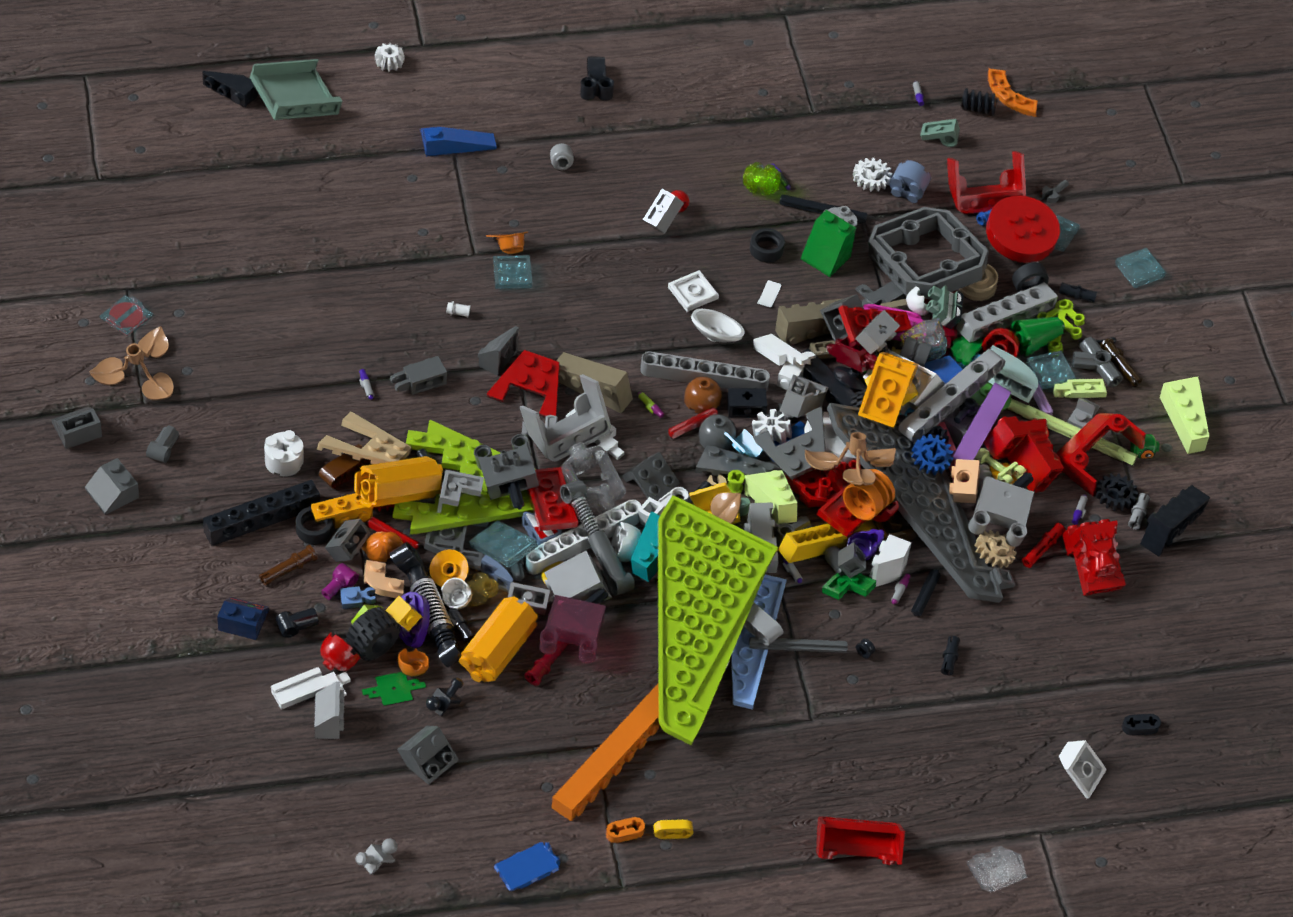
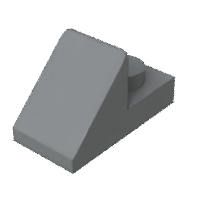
M1079 398L1077 406L1067 423L1082 429L1095 416L1100 405L1085 398Z

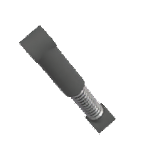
M579 480L562 485L560 496L566 504L570 503L580 522H582L583 528L587 531V540L608 579L607 586L609 592L613 596L633 591L635 583L632 575L629 572H625L605 531L600 530L601 528L597 524L595 516H592V510H589V504H586L587 488L585 484Z

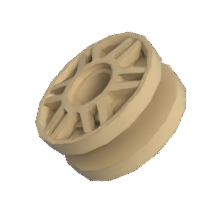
M987 264L981 281L959 290L968 299L974 301L987 300L994 296L996 292L998 273L995 268Z

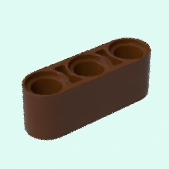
M361 444L355 445V447H358L360 449L363 448ZM343 453L323 466L319 472V477L332 489H336L353 478L358 471H361L360 468L362 466L371 465V460L362 458L359 461L352 459L353 455Z

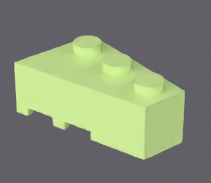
M782 470L745 475V495L747 497L751 496L755 503L773 502L771 518L777 524L797 522V501Z

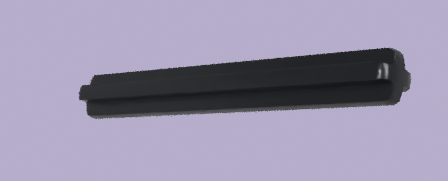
M782 194L780 197L781 205L820 214L825 210L839 207ZM850 209L856 216L857 222L866 223L868 216L866 212Z

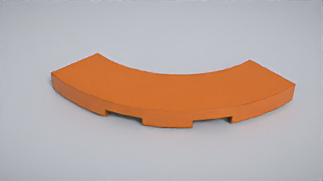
M989 68L988 82L995 96L1014 111L1036 117L1038 100L1015 93L1007 81L1006 71Z

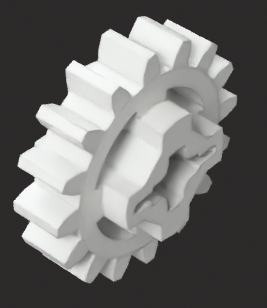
M865 158V162L860 160L859 164H855L853 177L854 182H858V187L864 186L863 190L870 188V192H872L873 189L880 191V187L885 189L886 185L890 184L892 173L891 168L887 167V163H881V159L875 161V158H872L869 161Z

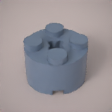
M914 161L899 163L890 180L892 195L907 198L911 203H917L922 198L931 181L930 173L928 172L927 174L924 171L925 167Z

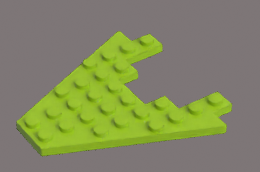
M429 420L427 433L408 430L406 444L412 447L411 450L418 451L424 448L427 452L443 454L442 468L460 470V473L483 477L482 470L477 467L474 456L475 448L484 445L479 443L478 440L466 437L432 420ZM490 448L492 456L500 454V452ZM484 480L481 495L475 496L461 493L458 506L443 504L441 513H437L440 494H437L435 504L416 501L395 504L393 518L412 521L410 534H419L522 517L523 512L533 514L534 512L527 490L521 491L525 505L522 509L518 510V508L515 509L513 507L510 495L490 500Z

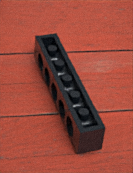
M311 479L204 517V533L211 546L298 516V513L303 509L311 507V504L320 502V493Z

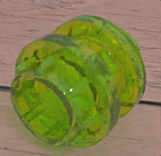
M760 162L748 165L743 175V185L746 186L750 193H756L760 189L761 194L765 196L774 194L778 190L781 181V174L774 165L768 164L763 168V164Z

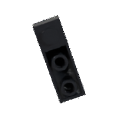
M205 70L202 72L203 85L229 98L236 104L246 107L258 96V91L253 82L244 75Z

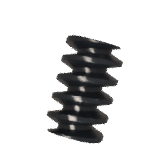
M965 88L961 106L964 105V110L971 106V111L973 112L977 107L978 113H981L984 109L985 114H988L991 110L992 115H995L998 98L996 99L995 93L989 97L988 92L982 96L980 90L975 95L974 89L969 94L968 88Z

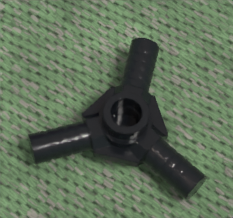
M967 398L959 406L960 412L954 418V421L959 424L966 416L970 417L977 414L981 405L976 403L974 399Z

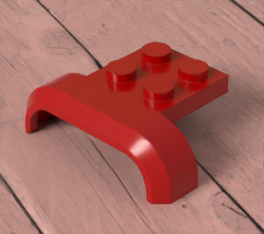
M841 461L839 465H834V468L829 470L828 473L831 486L837 494L818 510L817 515L845 537H848L866 520L856 518L850 513L844 503L843 492L851 483L843 478V472L846 470L847 463ZM898 501L882 509L872 520L877 522L887 521L897 512L899 508Z

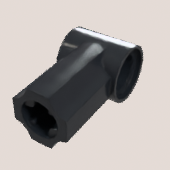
M313 608L293 614L290 611L280 613L275 619L284 638H291L297 635L299 630L319 625L316 610Z

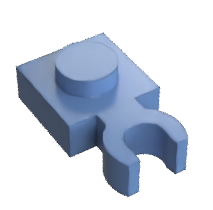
M360 586L340 588L342 609L362 607V602L367 604L376 603L375 596H368L374 595V588L369 587L364 591H360Z

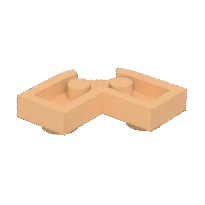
M366 560L364 583L376 589L375 594L392 598L402 597L404 593V580L385 577L386 563Z

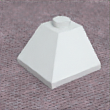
M1086 740L1067 742L1059 758L1086 798H1090L1107 769Z

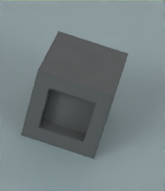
M853 542L838 551V567L849 578H852L866 569L865 553Z

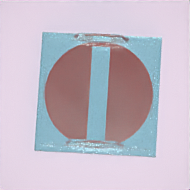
M124 295L101 314L99 318L128 336L152 316L153 313L145 309L142 302L131 296L130 299Z

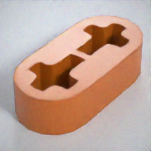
M638 817L611 822L606 828V838L612 843L640 838L644 834L645 823ZM635 825L639 830H635L632 826ZM612 830H616V832H619V834L615 835V833L612 832Z

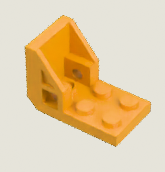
M885 352L879 353L858 415L894 428L906 392L910 388L919 364Z

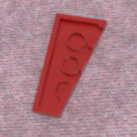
M840 306L838 310L850 343L857 342L855 338L882 311L874 308L868 310L862 309V307L848 308V306ZM885 310L900 325L895 330L897 334L912 328L906 311Z

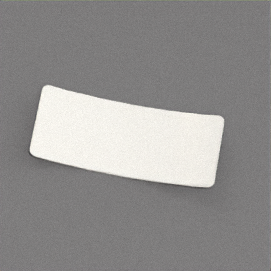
M768 280L757 303L772 307L781 284Z

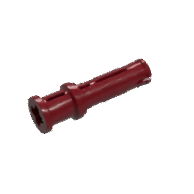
M560 635L545 655L534 662L533 668L525 673V679L531 685L538 686L541 683L543 676L550 672L551 665L570 644L567 637L564 638V635Z

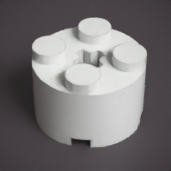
M291 430L275 433L266 438L264 446L266 468L274 474L275 472L284 477L296 474L304 462L302 440Z

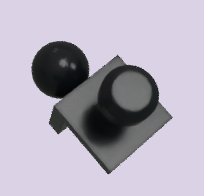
M453 678L449 688H437L434 694L426 700V707L430 711H435L439 716H443L450 704H460L461 700L455 695L456 691L464 685L460 678Z

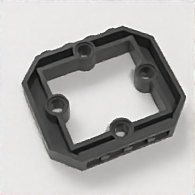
M923 207L874 226L868 241L869 257L906 296L916 286L920 289L919 292L925 299L932 300V298L928 297V291L933 286L941 289L946 285L947 291L953 292L979 282L983 278L988 263L989 251L987 247L983 246L978 238L948 210ZM937 229L951 244L952 250L960 253L965 259L958 262L951 259L943 260L940 263V269L918 276L907 265V255L901 251L895 252L891 247L902 242L907 245L917 244L919 236Z

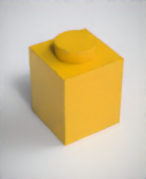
M400 596L386 609L408 631L422 617Z

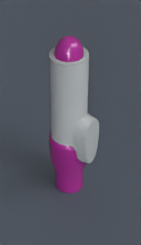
M905 574L896 583L895 593L891 599L892 604H898L908 586L911 577L909 574Z

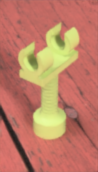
M981 448L975 456V460H979L980 464L987 463L1000 472L997 480L1009 484L1014 481L1012 475L1019 479L1026 472V469L1018 465L1017 462L1012 463L1006 468L990 457L991 454L985 448Z

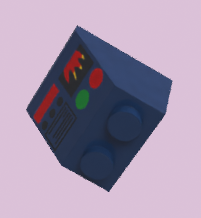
M231 597L223 602L217 616L218 631L257 640L269 607Z

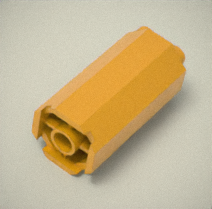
M427 456L362 466L360 468L361 471L355 474L354 490L362 498L359 499L360 504L368 508L434 498L437 494H441L442 465L437 464L436 460Z
M516 597L504 598L463 650L459 663L466 668L474 681H495L537 627L538 615L528 603L523 602L521 604L517 602L519 599Z

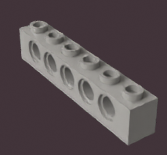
M1045 282L1034 285L1027 290L1019 291L999 301L991 302L971 312L963 313L956 329L971 343L986 337L993 329L1008 328L1016 320L1031 319L1040 312L1051 311L1055 307L1058 296Z

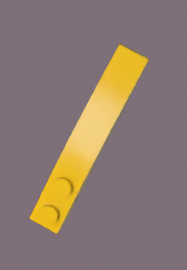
M872 519L866 520L853 533L876 529ZM830 524L819 525L786 533L778 551L788 563H793L823 555L824 551L832 546H837L838 548L846 547L848 538L851 535L845 537Z

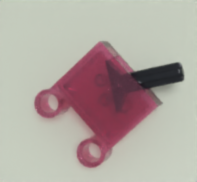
M600 588L585 601L555 595L546 627L540 633V651L544 654H553L557 650L558 641L579 645L578 657L582 662L592 663L595 661L597 643L606 606L599 604L608 597L606 590Z

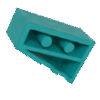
M651 511L631 558L633 573L647 582L658 572V519L660 515Z

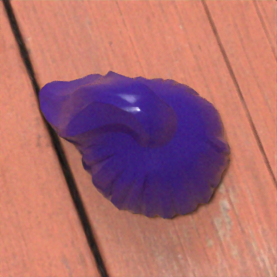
M872 529L870 531L855 532L848 538L846 546L854 542L865 553L866 560H869L880 548L884 539V531Z

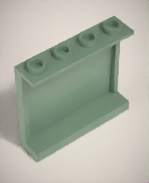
M318 59L253 65L250 79L274 120L338 115L342 99L340 96H331L316 70Z

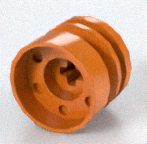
M869 469L876 476L874 484H849L843 492V500L850 513L861 520L869 521L873 519L882 509L892 503L895 498L893 483L888 476L876 469Z

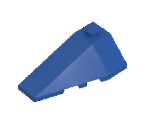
M439 126L420 128L426 156L497 149L495 137L492 133Z

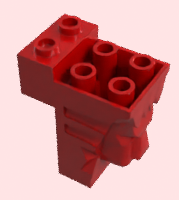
M1016 416L1002 417L998 420L996 427L989 431L988 436L983 442L994 460L1008 458L1011 464L1017 462L1018 465L1023 466L1026 472L1031 473L1034 478L1033 482L1027 486V489L1034 493L1043 492L1064 469L1060 457L1053 451V444H1051L1048 438L1049 431L1046 418L1019 422Z
M1110 519L1100 520L1098 524L1096 521L1080 524V527L1079 525H1071L1062 534L1067 556L1074 555L1083 596L1121 590L1126 585L1124 574L1121 572V566L1118 562L1120 555L1116 551L1118 542L1115 541L1117 520L1110 521Z

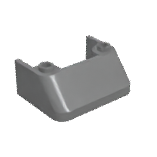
M583 374L580 375L584 393L579 395L574 401L576 413L547 428L544 422L540 420L538 412L523 405L520 406L528 435L547 459L558 461L609 433L611 423L598 381Z

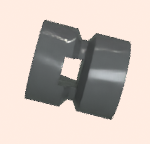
M907 336L900 355L909 360L912 359L913 362L924 367L932 345L923 341L917 344L915 338Z

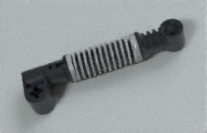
M405 542L389 553L394 564L407 575L410 582V591L427 598L430 606V619L427 631L438 647L437 653L440 660L448 668L459 661L463 649L455 639L453 624L434 580L428 576L418 551L408 542Z

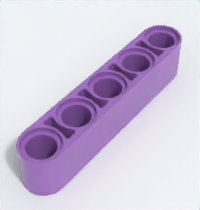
M996 382L993 384L952 456L954 460H974L1009 398L1011 391Z

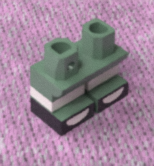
M946 285L941 289L933 286L928 291V297L932 298V300L928 302L926 310L933 313L932 320L951 330L961 321L963 293L959 291L956 293L949 292Z

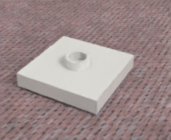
M700 270L668 283V288L687 312L715 301L719 297V294Z

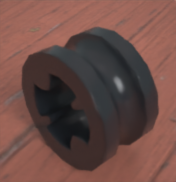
M866 638L856 645V651L865 659H868L876 650L874 644Z

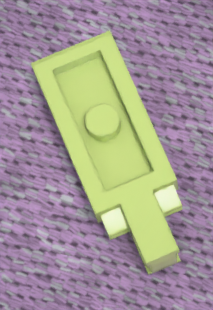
M1070 379L1065 383L1055 384L1053 394L1054 397L1098 398L1106 397L1107 390L1103 379Z

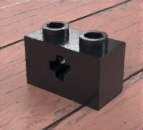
M728 388V418H758L757 414L760 412L766 415V388Z

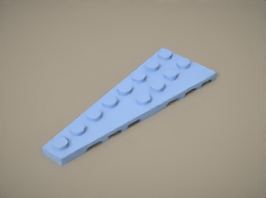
M765 574L754 603L776 621L786 579ZM743 627L731 655L733 705L753 709L768 649H750L749 638L755 636Z

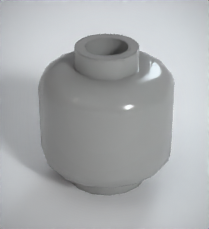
M562 143L553 146L550 151L553 167L558 170H566L572 166L574 157L570 146Z

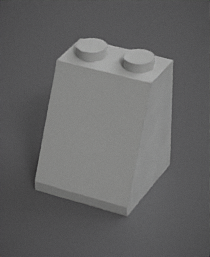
M587 551L544 572L547 577L545 584L554 593L552 599L557 607L560 606L562 609L563 604L581 605L600 588H604L608 593V597L605 600L612 598L598 565Z

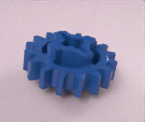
M929 434L927 438L923 435L920 440L916 441L912 448L914 453L911 457L916 459L915 465H920V471L926 469V474L932 471L936 475L938 471L942 474L945 469L947 470L953 461L951 456L954 452L949 450L950 444H945V438L939 440V435L933 438Z

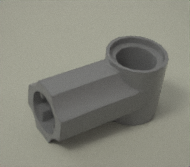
M172 426L164 427L157 439L151 441L148 445L146 457L166 463L171 455V448L179 437V432Z
M800 516L797 518V522L780 524L776 533L777 546L781 545L786 533L811 528L810 520L806 516Z

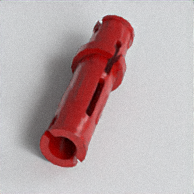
M1056 523L1049 532L1044 533L1036 546L1022 558L1023 565L1027 568L1032 567L1050 547L1057 543V539L1066 531L1065 527L1061 523Z

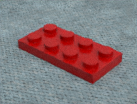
M561 467L535 469L539 486L526 490L539 531L577 528L578 519L574 508L570 503L566 504L560 496V488L566 484Z

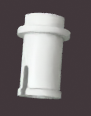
M454 301L452 303L448 302L446 313L450 314V316L454 314L469 317V305L456 304Z

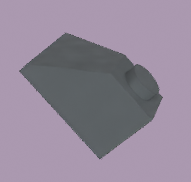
M519 327L511 328L490 341L485 348H481L478 353L479 367L498 376L518 351Z

